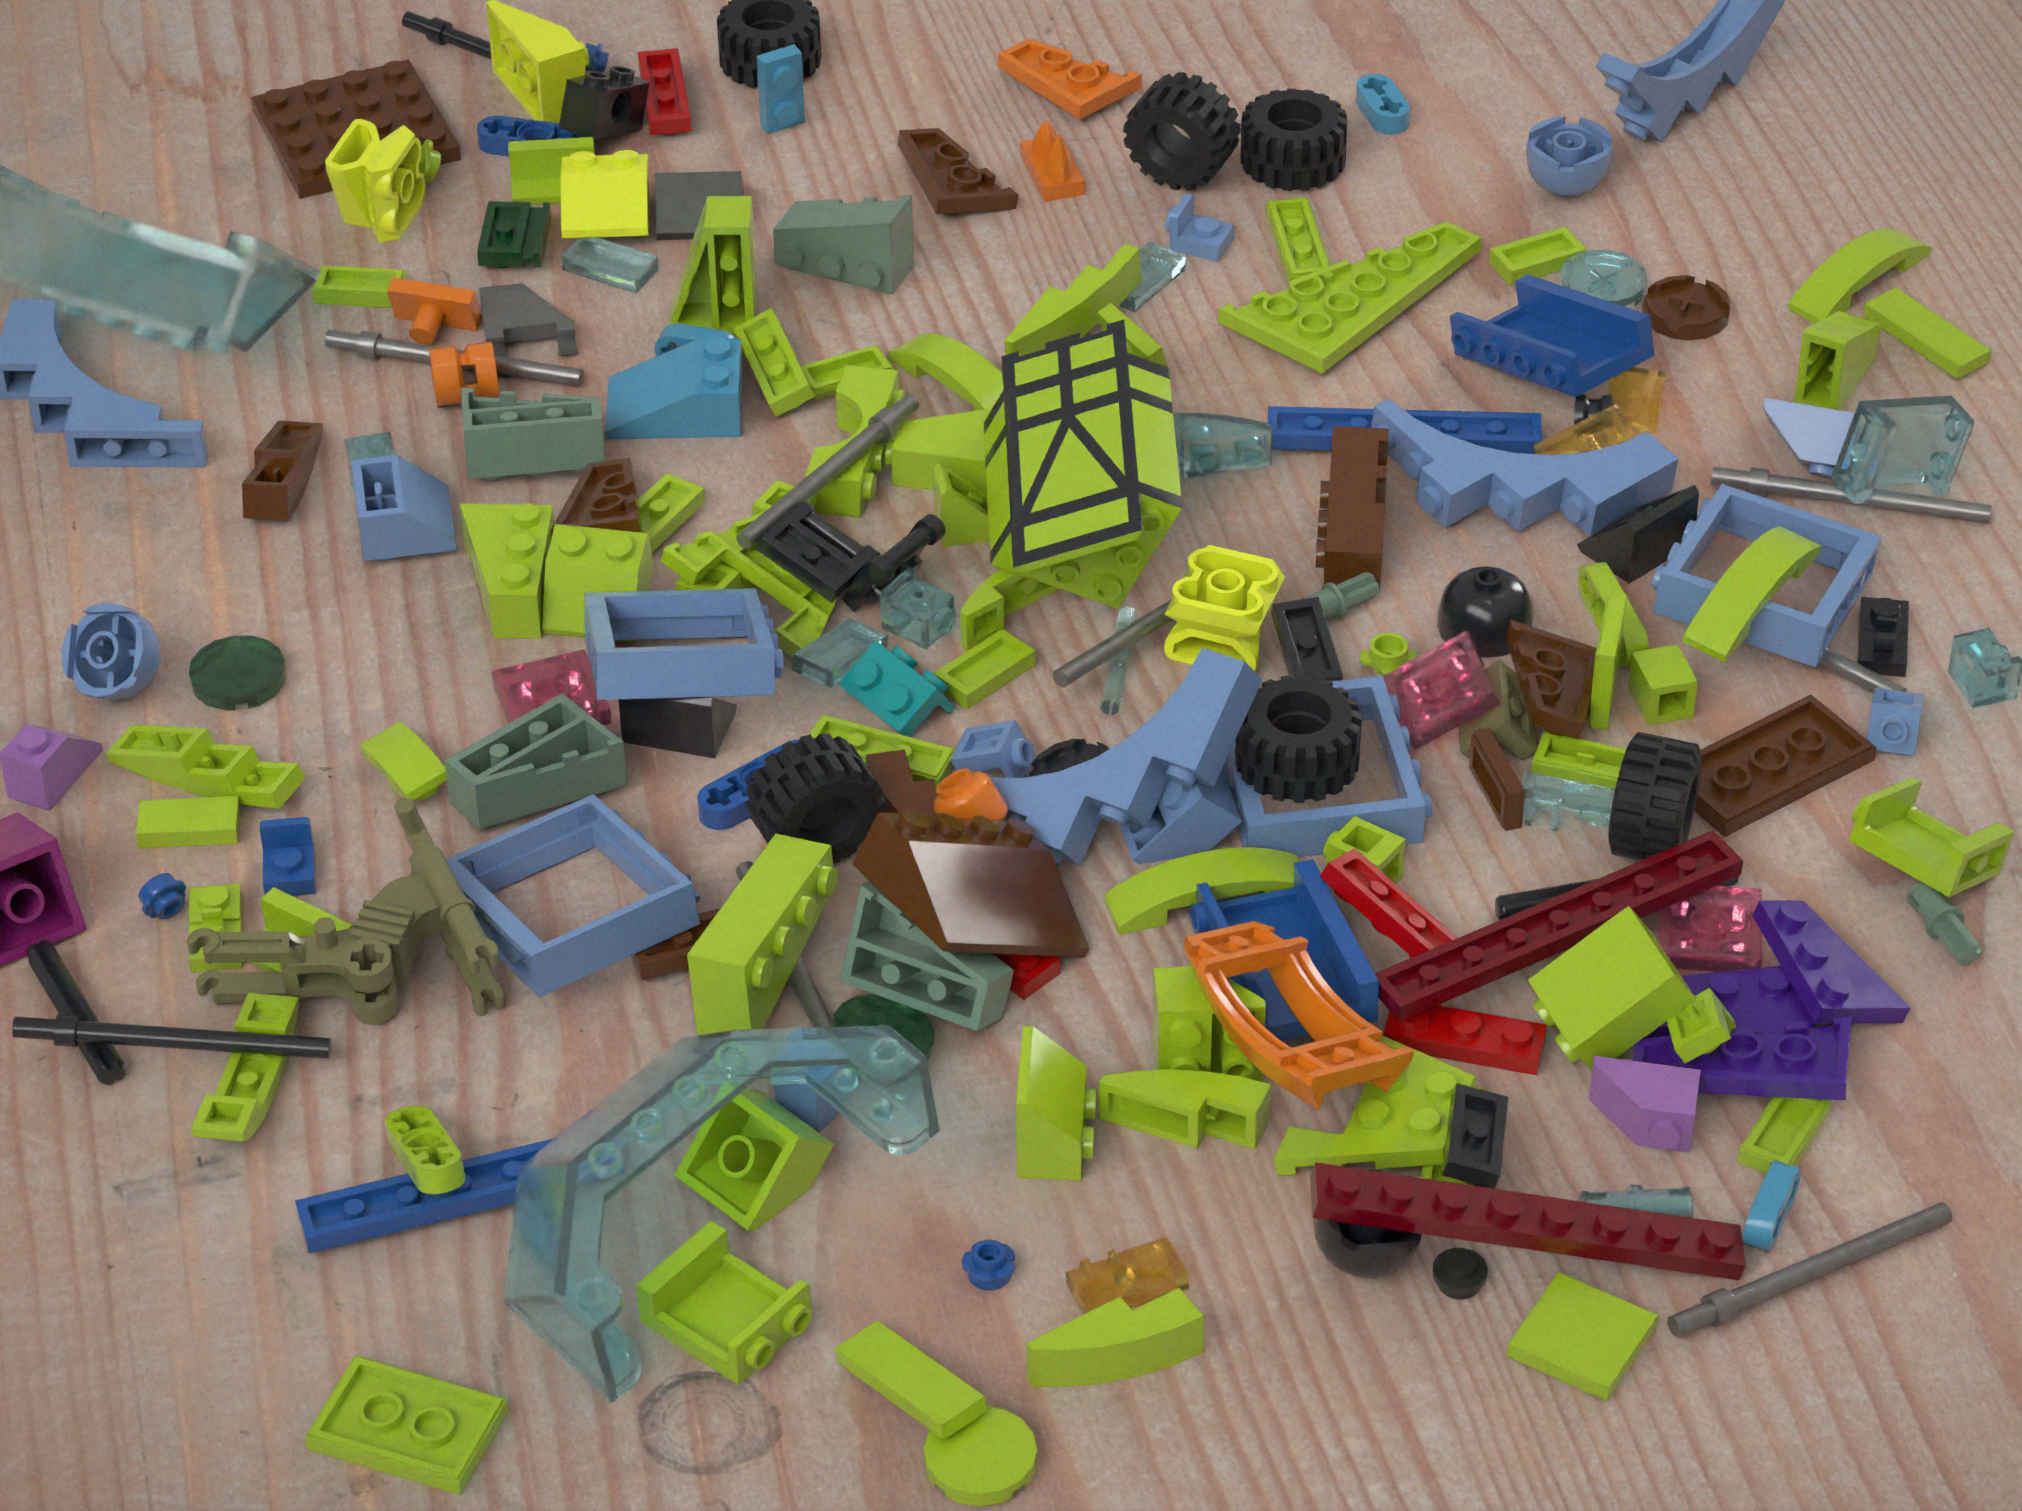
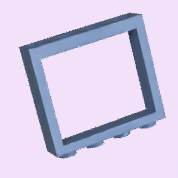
M1721 484L1711 500L1707 498L1703 500L1697 520H1690L1688 522L1681 544L1677 542L1673 544L1668 555L1666 567L1658 566L1651 583L1654 586L1653 590L1657 591L1653 613L1690 625L1696 613L1717 584L1691 575L1690 572L1719 530L1755 541L1767 531L1782 526L1821 545V553L1814 561L1839 569V572L1812 615L1769 601L1751 621L1749 636L1742 643L1817 667L1873 575L1882 536Z
M756 588L584 593L585 642L597 700L775 695V678L782 677V668H784L783 651L779 649L777 633L774 634L772 618L769 619L768 604L760 603ZM747 637L749 644L628 648H616L614 640Z
M1383 676L1331 682H1333L1334 688L1342 687L1349 692V698L1356 700L1359 705L1362 721L1373 719L1399 799L1265 814L1260 795L1254 791V785H1246L1241 779V772H1237L1234 741L1222 771L1243 820L1237 826L1242 847L1282 850L1297 854L1298 858L1323 855L1325 843L1331 833L1340 831L1354 816L1405 838V845L1424 843L1425 818L1432 817L1431 799L1428 792H1421L1420 765L1417 759H1410L1409 732L1406 726H1399L1398 700L1395 694L1389 695Z
M594 794L446 859L465 897L473 902L476 909L473 912L486 937L496 943L499 959L539 998L700 924L696 904L700 901V894L694 890L690 875L682 874L672 865L666 853L663 851L658 852L653 848L640 830H633L623 821L616 809L611 810ZM596 847L649 896L543 943L492 893Z

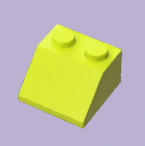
M621 150L613 155L595 156L592 152L581 151L562 157V238L648 236L651 206L648 154H638L632 150Z

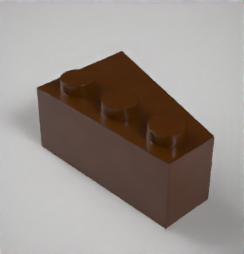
M1333 426L1330 481H1321L1320 508L1328 510H1319L1317 538H1326V540L1317 539L1315 567L1325 568L1324 584L1331 582L1337 585L1364 572H1370L1374 575L1380 588L1389 429Z

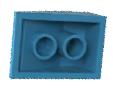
M716 337L694 340L610 376L605 439L741 437L743 399L741 339Z

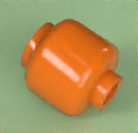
M967 768L960 769L948 775L936 788L937 796L933 802L936 815L946 813L956 818L973 819L974 816H983L996 821H1003L1007 815L1008 807L1005 799L991 778L984 772H971Z

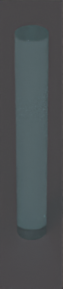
M1123 607L1119 610L1114 634L1136 621L1137 612L1133 608ZM1131 647L1109 660L1100 704L1101 711L1107 715H1114L1119 711Z

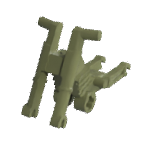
M410 798L398 800L394 807L405 832L406 841L413 852L409 858L411 866L410 876L391 881L372 901L364 900L363 909H360L358 913L359 918L355 920L354 928L336 931L335 922L331 918L324 917L315 922L314 935L298 937L291 932H215L212 929L201 928L193 931L187 938L189 953L196 954L203 947L204 959L208 964L228 962L280 963L282 972L223 973L218 970L203 972L196 980L198 994L204 996L212 989L215 1005L222 1003H244L248 993L299 997V1002L306 997L339 996L349 1001L352 1012L359 1021L376 1025L387 1022L397 1013L399 998L396 982L405 984L407 974L411 971V964H414L415 955L420 950L419 944L428 935L439 931L448 947L445 948L447 956L455 961L471 992L474 1012L478 1016H484L486 1014V1000L494 1001L495 1007L498 1009L505 1007L503 988L497 983L485 958H488L491 966H498V947L493 940L486 937L473 912L476 910L473 902L465 897L442 851L435 846L426 826L421 820L414 801ZM372 992L382 993L377 997L376 1003L366 1002V1000L371 998Z

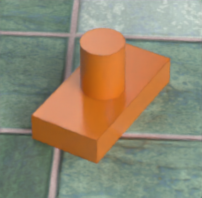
M392 277L387 289L395 318L413 321L409 330V336L419 344H432L440 326L477 332L483 319L475 290Z

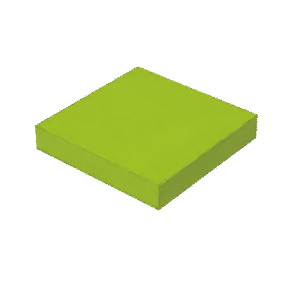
M1610 592V596L1607 595L1595 654L1589 716L1591 728L1608 730L1620 669L1627 594Z
M1558 1272L1508 1342L1507 1357L1608 1401L1656 1330L1658 1315Z

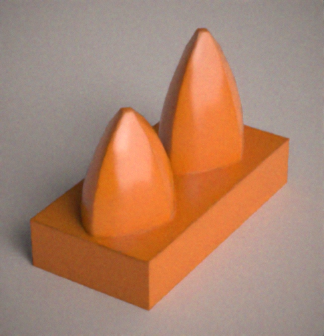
M1045 120L1037 129L1034 139L1020 141V156L1044 202L1085 195V180L1061 135H1057L1052 124Z

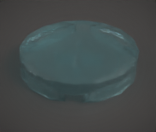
M1590 250L1578 253L1565 261L1560 270L1559 285L1624 307L1634 302L1635 307L1642 302L1646 294L1648 279L1646 269L1638 260L1624 253L1611 250Z

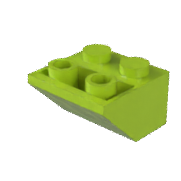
M1192 967L1153 968L1152 1042L1156 1070L1208 1071L1263 1081V1072L1241 1052L1219 1022L1195 977ZM1228 978L1227 981L1241 1002L1265 1027V1000Z

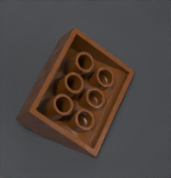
M906 810L902 811L901 814L878 812L852 864L944 952L1085 957L1090 949L1050 849L1035 836V829L1020 819L1009 818L1008 821H996L983 816H974L973 819L956 818L946 813H939L937 816H924Z

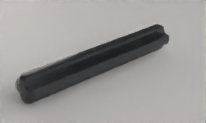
M42 940L38 944H31L26 951L29 957L28 963L58 1013L80 1016V1021L99 1022L52 942ZM78 1043V1047L99 1082L109 1085L114 1080H121L126 1072L123 1068L124 1061L113 1044Z

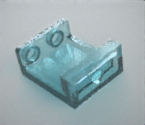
M1952 395L1859 401L1831 478L1853 504L1869 503L1875 486L1923 482L1936 496H1946L1968 439L1971 436L1974 420Z

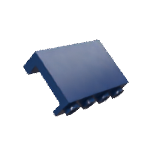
M1529 274L1515 281L1517 306L1487 321L1460 312L1450 315L1451 341L1456 355L1573 397H1577L1655 356L1650 315Z
M1313 859L1294 863V887L1217 902L1207 882L1196 885L1197 903L1190 905L1191 922L1196 934L1255 921L1274 927V934L1284 940L1302 936L1309 941L1306 951L1331 989L1369 1023L1378 1022L1379 981L1326 882L1320 878L1321 873ZM1267 968L1260 972H1248L1229 977L1232 981L1265 1000V1028L1279 1040L1286 1041L1310 1036L1285 1003Z

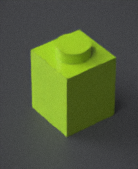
M1678 644L1632 652L1628 689L1647 725L1694 718L1698 680Z

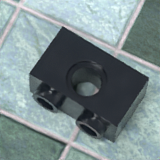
M612 66L610 71L605 72L587 71L585 76L567 79L559 128L581 137H593V140L641 130L650 82L634 76V70L622 66Z

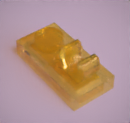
M1614 404L1533 445L1534 454L1540 455L1582 453L1623 443L1634 438V435Z
M1167 1237L1119 1253L1114 1249L1108 1251V1258L1091 1263L1088 1258L1083 1259L1079 1264V1268L1066 1271V1285L1083 1314L1118 1297H1121L1130 1308L1149 1303L1177 1288H1180L1182 1291L1189 1289V1273Z

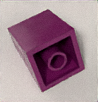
M19 812L0 819V966L27 955V948L31 944H38L42 940H48L54 944L87 930L57 839Z

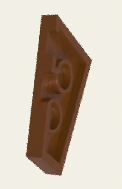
M940 128L899 130L897 145L936 214L957 215L962 212L1017 208L1019 195L1010 187L1001 189L994 183L996 175L989 169L976 168L968 161L969 153Z
M626 458L587 464L552 526L551 533L553 534L555 524L643 533L636 477L631 459Z
M1510 620L1505 638L1531 724L1543 728L1550 734L1568 736L1579 740L1592 694L1597 648Z

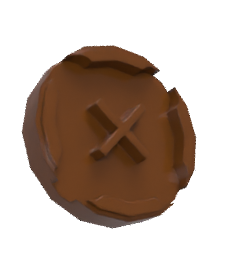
M1670 276L1654 282L1648 288V293L1643 298L1642 313L1650 315L1651 328L1659 334L1672 339L1699 340L1720 333L1728 325L1731 301L1727 292L1712 281L1706 280L1704 285L1695 282V277Z

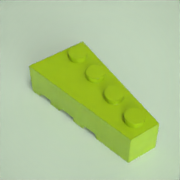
M775 834L691 948L687 958L697 1036L749 1048L755 1047L829 897L836 890L838 870L836 867H833L831 845Z

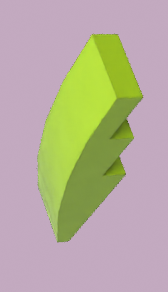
M1124 243L1103 270L1086 265L1066 291L1049 286L1004 340L1006 355L1019 351L1021 356L1045 349V343L1077 333H1081L1082 336L1088 333L1100 323L1097 314L1099 310L1110 303L1118 307L1142 282L1140 248Z
M132 724L105 753L110 763L152 781L204 797L239 796L240 805L280 809L305 780L298 763L259 761L252 745L214 744L207 728Z

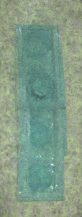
M1173 413L1178 468L1183 479L1272 465L1273 429L1271 424L1228 415Z

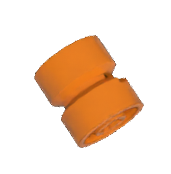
M492 341L467 344L464 352H459L454 346L429 349L437 407L462 404L461 388L475 389V397L500 398ZM463 365H474L476 381L464 383Z

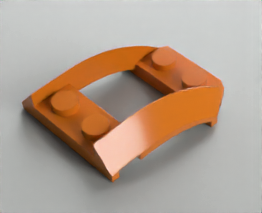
M1255 921L1186 936L1183 945L1184 954L1209 1005L1233 1042L1267 1077L1318 1111H1320L1325 1092H1333L1336 1089L1369 1081L1387 1093L1412 1061L1414 1054L1412 1049L1407 1046L1392 1049L1381 1042L1380 1039L1383 1031L1358 1015L1331 989L1306 951L1309 941L1302 936L1284 940L1274 934V927ZM1267 968L1285 1003L1302 1027L1316 1042L1291 1048L1279 1040L1249 1012L1227 979L1231 976L1248 972H1260Z

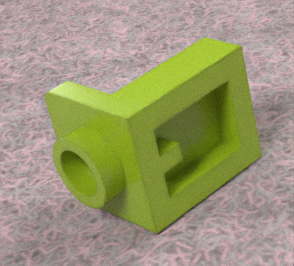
M1711 988L1697 994L1694 1002L1667 1020L1674 1050L1685 1064L1700 1055L1714 1051L1720 1044L1731 1039L1730 1032L1736 1028L1734 1019Z

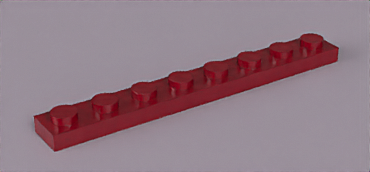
M1712 830L1375 973L1379 981L1378 998L1400 1022L1572 948L1627 906L1639 918H1642L1736 878L1742 874L1743 860Z
M1315 1162L1310 1176L1312 1218L1734 1280H1740L1746 1267L1741 1227L1738 1224Z

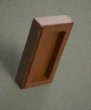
M1488 727L1474 730L1471 735L1469 768L1501 827L1505 831L1522 828L1525 790L1491 729Z

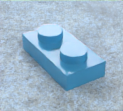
M795 45L757 55L760 126L769 134L805 123L802 52Z

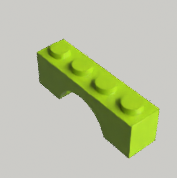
M845 365L836 390L837 428L851 433L852 436L836 444L815 447L805 478L867 428L869 419L883 408H891L906 395L904 389H899L898 370ZM895 434L889 439H895ZM888 440L877 442L816 493V503L814 505L817 508L816 513L861 518L866 501L873 500L875 497L877 486L876 472L884 471L885 451Z

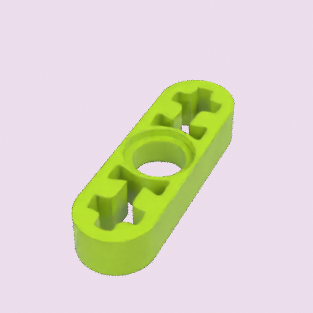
M1606 562L1584 565L1578 569L1580 596L1599 631L1601 629L1607 595L1610 596V592L1625 594ZM1628 598L1626 601L1620 667L1631 665L1632 652L1649 649L1646 630Z
M407 1106L387 1115L385 1124L389 1145L419 1191L426 1194H441L455 1190L463 1185L466 1177L461 1152L430 1108L425 1106Z

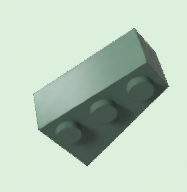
M912 195L900 196L897 201H878L877 197L864 198L862 202L843 203L842 199L795 201L773 229L775 265L893 295L914 267Z
M461 388L468 479L480 478L492 481L503 476L520 474L538 477L549 472L566 470L583 473L587 464L605 461L599 397L544 393L542 401L517 400L516 391H502L500 393L501 398L475 397V389Z
M563 693L444 760L450 805L479 829L580 800L592 794L597 795L627 786L624 741Z
M870 881L861 885L839 982L975 1031H979L1003 1019L1014 973L1011 967L992 953L942 951Z

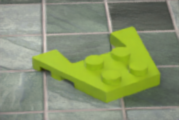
M765 511L733 522L731 529L717 534L710 530L696 535L695 541L680 546L676 542L664 548L660 562L692 585L697 583L720 562H724L731 568L741 571L743 578L751 581L776 599L779 604L791 610L794 614L778 627L774 634L777 633L778 646L780 649L803 666L809 664L838 597L831 603L756 550L759 541L750 549H744L738 544L737 534Z
M1383 1035L1381 1036L1380 1041L1392 1049L1406 1046ZM1412 1049L1414 1051L1412 1061L1387 1093L1369 1081L1366 1083L1343 1134L1289 1126L1274 1157L1276 1174L1283 1176L1296 1175V1167L1314 1166L1315 1162L1345 1167L1347 1163L1375 1161L1376 1169L1442 1165L1452 1093L1456 1083L1477 1088L1475 1075Z

